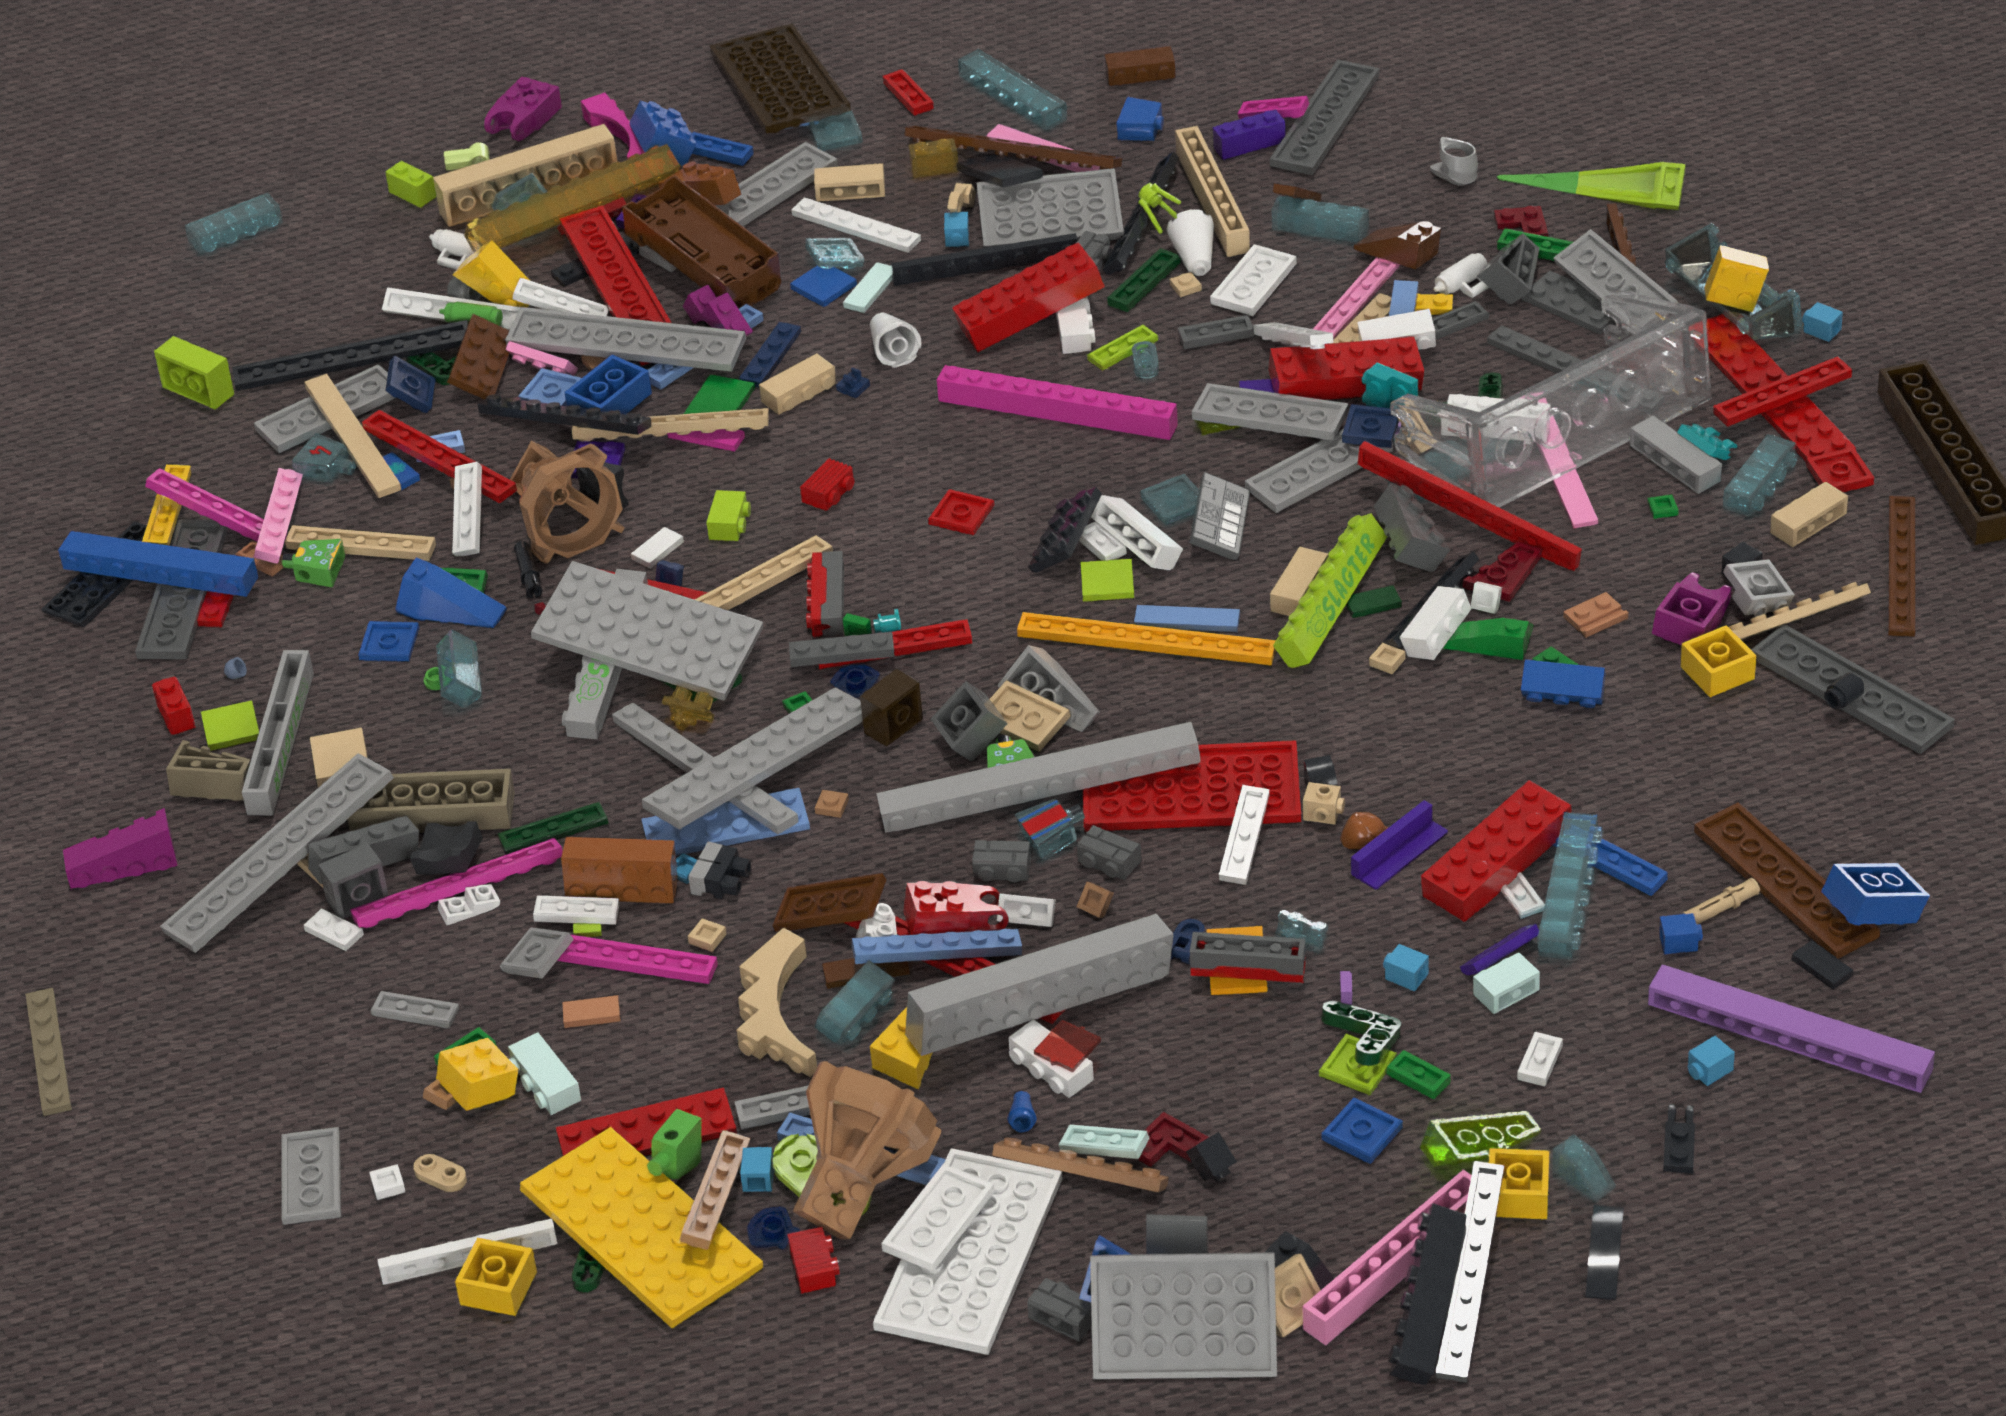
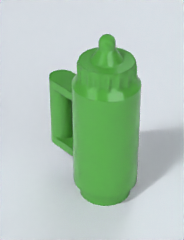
M457 301L455 303H447L445 309L439 310V313L444 315V319L448 323L465 320L469 322L472 314L499 326L502 325L503 321L502 310L497 309L495 306Z

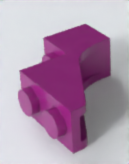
M706 285L690 293L682 305L694 324L705 321L712 328L745 331L746 336L753 332L728 292L716 298L709 285Z

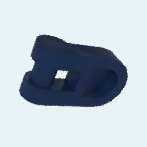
M1186 919L1178 924L1173 932L1171 959L1173 957L1179 958L1182 963L1190 965L1193 932H1205L1204 924L1201 921ZM1182 944V945H1185L1186 947H1185V948H1181V947H1179V945Z

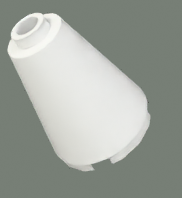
M1201 210L1180 212L1173 222L1171 220L1168 222V236L1188 272L1196 276L1205 275L1211 269L1214 233L1212 217L1209 214L1208 216L1205 215Z
M879 313L872 318L870 329L874 351L881 363L889 366L892 365L893 368L911 363L917 357L918 349L921 348V338L916 328L887 313Z

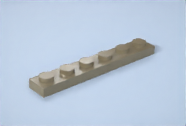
M49 988L27 993L26 1001L43 1115L47 1116L72 1110L54 989Z

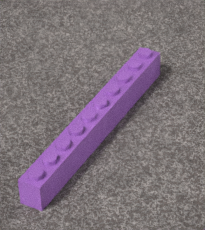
M1661 965L1649 986L1648 1005L1919 1093L1922 1092L1933 1071L1935 1051L1666 965Z

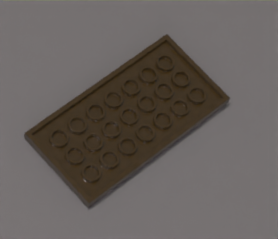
M793 23L709 45L712 56L766 134L777 133L786 128L799 127L801 124L812 121L817 122L826 117L839 116L851 111L849 100Z

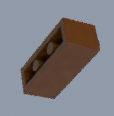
M1171 46L1105 54V71L1109 86L1176 78L1175 59Z

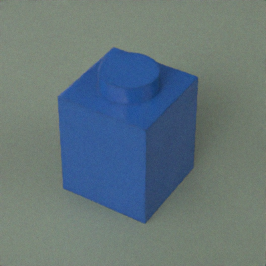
M1693 913L1660 916L1659 937L1664 954L1698 951V941L1703 940L1701 924H1696Z

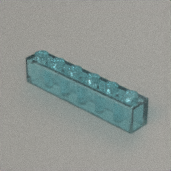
M980 49L958 59L959 77L1047 131L1067 120L1066 102Z
M1564 812L1537 938L1539 956L1572 960L1574 950H1579L1581 933H1578L1579 928H1584L1585 911H1583V907H1588L1590 891L1587 890L1588 885H1593L1594 869H1592V864H1597L1598 861L1596 843H1601L1603 827L1598 826L1597 815Z

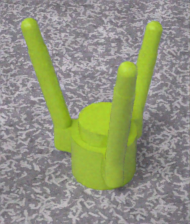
M1148 183L1140 190L1138 194L1140 200L1138 203L1144 208L1158 233L1162 234L1163 231L1149 206L1154 208L1160 205L1176 219L1177 213L1162 201V196L1178 205L1181 204V201L1162 190L1155 183L1153 185Z

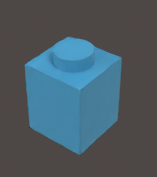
M968 212L944 214L946 247L969 246Z
M1817 302L1810 310H1806L1803 315V332L1829 342L1842 330L1843 312Z
M1398 944L1394 951L1388 953L1384 959L1385 979L1415 991L1429 974V956Z
M1713 1036L1689 1051L1688 1071L1692 1078L1695 1080L1700 1079L1708 1086L1734 1070L1735 1052L1719 1038Z
M772 1147L743 1148L740 1172L743 1192L772 1191L774 1176Z

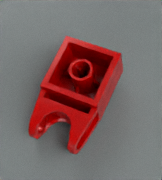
M926 881L907 883L903 912L911 935L1002 930L1006 928L1009 922L1006 910L998 906L1000 893L994 887L961 884L952 881L944 883H929ZM991 894L995 896V900L993 903L987 904L981 900L982 897ZM992 915H1001L1003 917L999 924L991 925L988 923V919Z

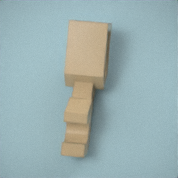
M956 183L954 192H951L947 209L951 210V213L961 212L962 207H974L976 190L973 185Z

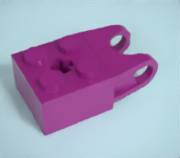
M521 76L487 113L484 121L485 131L495 134L501 130L510 129L511 139L522 141L535 130L538 131L562 107L559 86Z
M1690 573L1680 583L1676 582L1656 609L1652 634L1664 640L1682 645L1686 641L1716 630L1721 624L1730 603L1733 587L1724 585L1715 590L1706 589L1698 583L1700 574Z

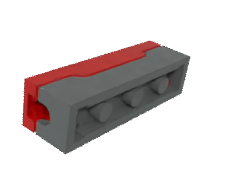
M843 551L812 553V563H807L808 578H811V580H807V593L811 595L807 596L806 599L807 611L811 612L806 613L807 629L812 628L813 637L844 635Z
M1193 932L1190 946L1191 976L1303 983L1306 965L1305 939Z

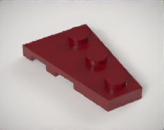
M1517 542L1498 555L1497 561L1489 566L1485 564L1479 568L1478 574L1463 579V588L1473 591L1474 584L1477 581L1502 587L1500 599L1510 602L1541 559L1542 548Z

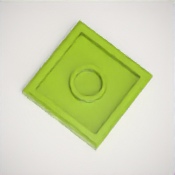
M1132 559L1081 562L1083 601L1134 598Z
M252 700L201 712L210 751L256 741L258 738L259 729Z
M1345 1034L1319 1070V1076L1371 1095L1387 1073V1066L1397 1057V1053L1389 1050L1379 1064L1374 1066L1361 1065L1354 1059L1356 1044L1360 1039Z

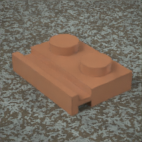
M1605 592L1565 610L1563 617L1587 638L1628 619V611H1623L1621 605Z

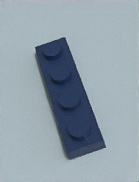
M778 322L739 377V380L753 382L755 387L760 388L759 384L769 379L801 333V326Z

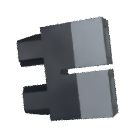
M707 842L699 856V860H697L688 876L691 894L701 896L703 892L711 893L717 899H722L724 894L738 896L741 891L742 880L734 876H749L752 869L750 859L739 857L738 848Z

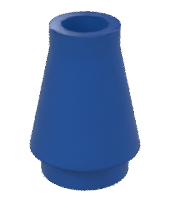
M1024 1091L1017 1092L1014 1095L1008 1114V1123L1017 1132H1027L1036 1123V1114L1031 1103V1097Z

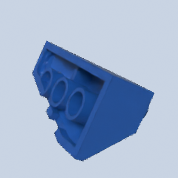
M416 557L402 578L395 610L397 613L420 621L433 620L440 623L453 622L494 628L506 612L507 607L440 567Z

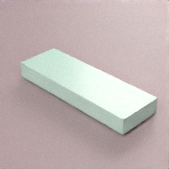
M876 262L843 301L844 308L865 313L892 281L891 266Z
M1069 1125L1059 1143L1060 1150L1074 1151L1077 1154L1139 1159L1149 1140L1147 1131Z

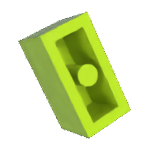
M403 161L385 171L390 193L420 208L437 197L432 175Z
M716 490L707 519L709 540L739 541L740 534L746 531L745 517H749L751 513V504L746 500V492Z

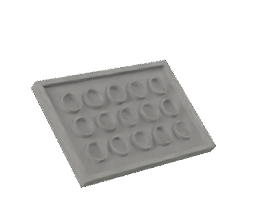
M1115 168L1046 175L1041 179L1005 188L989 182H977L984 248L1076 233L1079 239L1085 231L1094 232L1096 235H1106L1110 240H1116L1124 236Z
M1274 1252L1090 1256L1093 1379L1277 1377Z

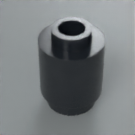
M1846 673L1827 687V691L1824 693L1825 701L1833 709L1845 708L1864 694V683L1859 676L1853 673Z

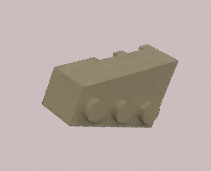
M182 740L166 768L170 795L184 798L202 797L241 801L243 800L242 789L251 759L222 752L221 755L210 752L209 747L202 746L201 749L191 747L190 742Z

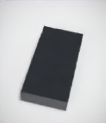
M1813 940L1792 953V960L1833 990L1853 976L1852 968Z

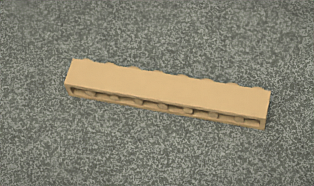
M1198 126L1175 130L1177 156L1206 215L1208 216L1209 214L1212 217L1214 231L1226 256L1231 257L1247 253L1250 250L1249 228Z

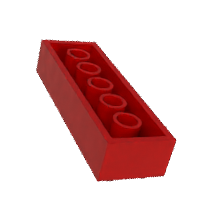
M1078 242L1053 256L1045 258L1032 267L1025 268L1022 272L1004 279L997 285L985 289L967 300H963L958 305L952 307L960 328L976 351L980 352L1105 286L1097 265Z
M1415 337L1325 344V348L1310 349V347L1300 346L1270 348L1268 371L1274 393L1321 400L1363 397L1366 391V384L1362 383V376L1366 370H1369L1377 362L1418 379V391L1422 390L1424 367Z
M1528 780L1421 875L1422 896L1462 921H1467L1499 894L1505 884L1506 886L1509 885L1519 872L1522 873L1556 843L1558 837H1562L1566 830H1570V826H1572V805Z

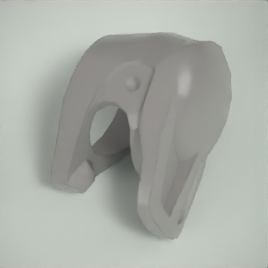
M1441 137L1439 151L1442 162L1430 166V171L1455 185H1468L1474 182L1478 174V160L1474 146L1464 141ZM1451 148H1458L1465 152L1466 157L1452 156L1445 151Z

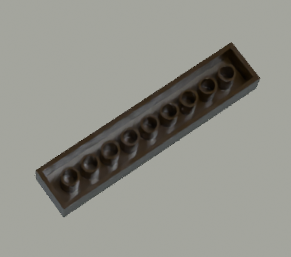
M1927 360L1879 369L1878 395L1974 545L2006 539V480Z

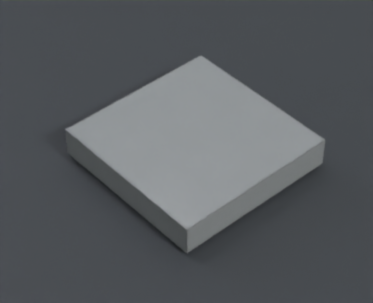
M531 927L501 963L500 968L509 974L542 979L574 939L568 932Z

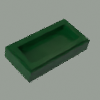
M1394 585L1352 594L1346 606L1352 618L1400 608L1402 607V601Z

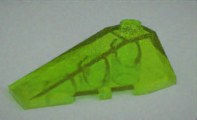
M1528 1111L1430 1120L1420 1149L1433 1166L1481 1161L1489 1157L1490 1148L1508 1149L1536 1136L1541 1132V1128Z

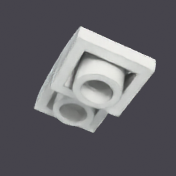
M491 884L465 888V895L462 897L438 900L437 908L445 924L450 925L493 910L500 905V900Z

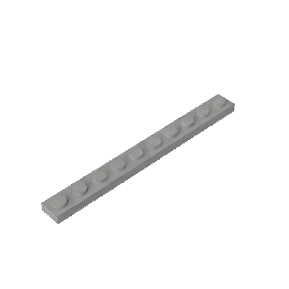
M634 703L612 714L613 722L687 773L714 758ZM756 785L729 800V802L777 835L799 822L796 812Z

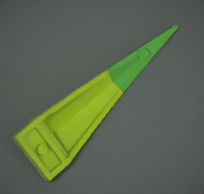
M1658 162L1580 172L1499 175L1497 179L1653 209L1679 210L1686 167L1685 164Z

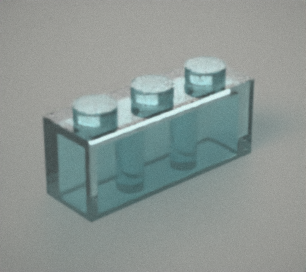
M451 629L436 645L440 691L442 697L465 708L469 707L473 701H477L482 693L477 643Z
M868 960L820 1012L814 1027L841 1046L847 1039L853 1041L862 1029L860 1025L864 1021L868 1024L878 1012L876 1007L879 1004L885 1006L892 998L894 992L891 989L895 979Z

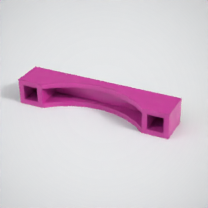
M602 93L581 101L583 118L591 128L604 124L611 134L627 144L629 147L627 154L629 173L638 184L663 175L664 160L645 154L629 125L630 121L626 118L624 111L619 110L613 99L611 100L606 93Z

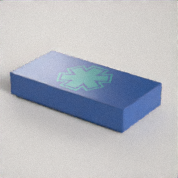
M391 452L383 456L400 482L401 490L420 481L419 474L396 454Z

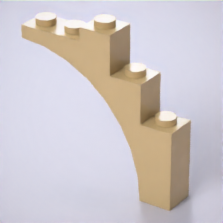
M783 928L739 966L741 983L746 991L738 997L740 1016L745 1021L737 1029L738 1046L747 1056L753 1055L761 1059L768 1053L773 1060H781L788 1064L794 1072H802L811 1077L817 1069L816 1054L792 1034L780 1014V1000L784 987L793 971L807 957L805 940Z

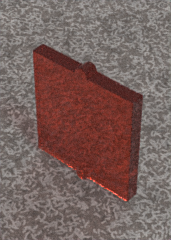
M1061 1020L1034 1049V1055L1049 1061L1053 1066L1058 1065L1074 1072L1101 1042V1037L1084 1030L1083 1026L1077 1027Z

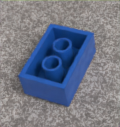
M640 100L629 125L645 154L681 166L686 164L697 143L681 117V113L672 108L668 110L661 108L660 105L652 101L646 103Z
M612 354L564 392L566 405H579L580 408L585 409L600 408V411L607 412L618 410L621 414H627L652 394L649 370Z
M1898 863L1834 864L1821 891L1830 900L1831 905L1836 907L1845 916L1846 920L1853 925H1902L1904 923H1917L1930 896Z

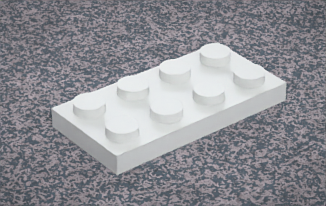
M1254 244L1210 296L1211 304L1254 316L1297 264L1296 256Z
M943 1164L884 1239L882 1251L934 1272L993 1195L994 1184Z

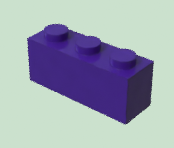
M1276 109L1254 116H1247L1236 121L1225 122L1222 125L1213 127V147L1222 160L1280 144L1285 137V120Z

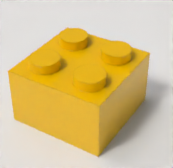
M1720 245L1704 287L1706 300L1753 312L1769 271L1767 257Z
M1726 625L1682 643L1681 668L1709 697L1754 680L1756 655Z
M489 1038L441 1051L439 1053L436 1080L468 1111L514 1095L518 1068Z
M1490 1148L1489 1163L1504 1165L1496 1217L1547 1219L1549 1151Z
M477 1237L455 1281L460 1305L516 1316L537 1273L533 1249Z

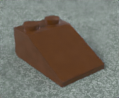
M1423 221L1379 229L1356 243L1353 250L1416 270L1438 253L1441 228L1433 226L1430 222Z

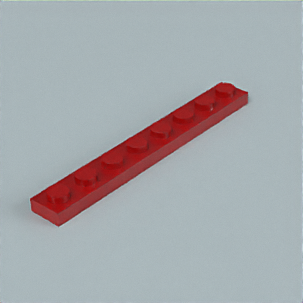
M378 410L362 422L363 429L366 432L455 479V466L476 462L381 410ZM480 464L482 466L481 494L501 503L517 491L515 482Z

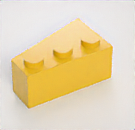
M492 240L467 257L452 274L495 304L525 308L529 306L512 299L520 278L529 279Z
M906 1007L870 1045L871 1062L873 1069L919 1090L932 1053L921 1056L905 1035Z

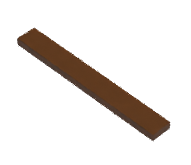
M1889 496V636L1915 637V497Z

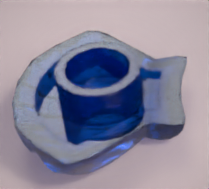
M850 665L836 672L830 682L834 688L836 687L857 698L875 685L880 672L867 665Z
M785 1207L762 1209L753 1216L747 1226L749 1243L755 1248L777 1246L784 1250L788 1245L787 1234L801 1230L792 1225Z

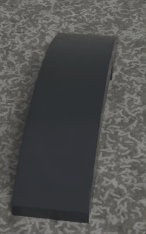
M1594 1205L1586 1298L1616 1300L1624 1207Z

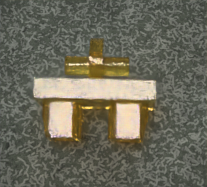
M677 686L671 697L664 696L662 704L669 706L670 712L673 713L671 721L675 722L678 730L685 731L689 725L695 726L697 719L712 723L715 716L710 711L713 698L708 693L697 692L694 701L691 702L689 700L692 693L686 688Z

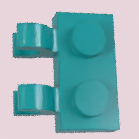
M1681 424L1677 431L1678 434L1708 455L1718 459L1727 460L1731 458L1729 450L1737 448V444L1730 439L1721 441L1714 437H1719L1720 433L1712 427L1704 429L1697 424L1692 426Z

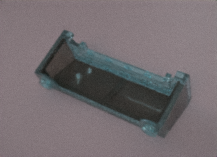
M1713 223L1665 249V266L1668 271L1676 274L1705 300L1704 287L1719 246L1727 247L1725 241L1719 242L1716 236L1719 233V228ZM1764 282L1753 312L1708 301L1733 322L1743 334L1746 333L1753 340L1790 336L1803 330L1799 294L1793 289L1779 295Z

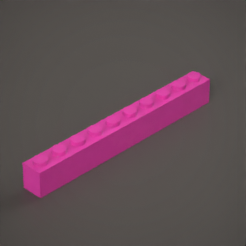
M947 365L943 367L937 378L938 401L1167 440L1171 439L1178 425L1177 404Z

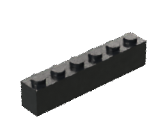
M1433 1203L1428 1212H1422L1417 1226V1230L1421 1231L1420 1239L1417 1238L1415 1240L1411 1253L1415 1257L1414 1265H1410L1406 1275V1282L1410 1283L1408 1292H1404L1400 1302V1309L1404 1310L1403 1316L1398 1319L1394 1330V1335L1398 1336L1396 1345L1392 1346L1388 1357V1362L1392 1363L1391 1376L1416 1384L1426 1385L1434 1373L1467 1214Z

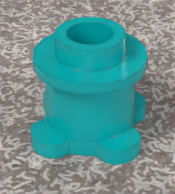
M894 609V614L881 616V614H877L878 619L873 620L875 633L901 630L898 609Z

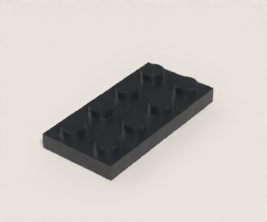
M1097 487L1088 491L1082 490L1075 497L1069 500L1065 498L1057 504V510L1048 521L1049 526L1046 532L1040 537L1041 542L1038 548L1032 553V559L1028 565L1032 572L1038 573L1072 556L1102 495Z

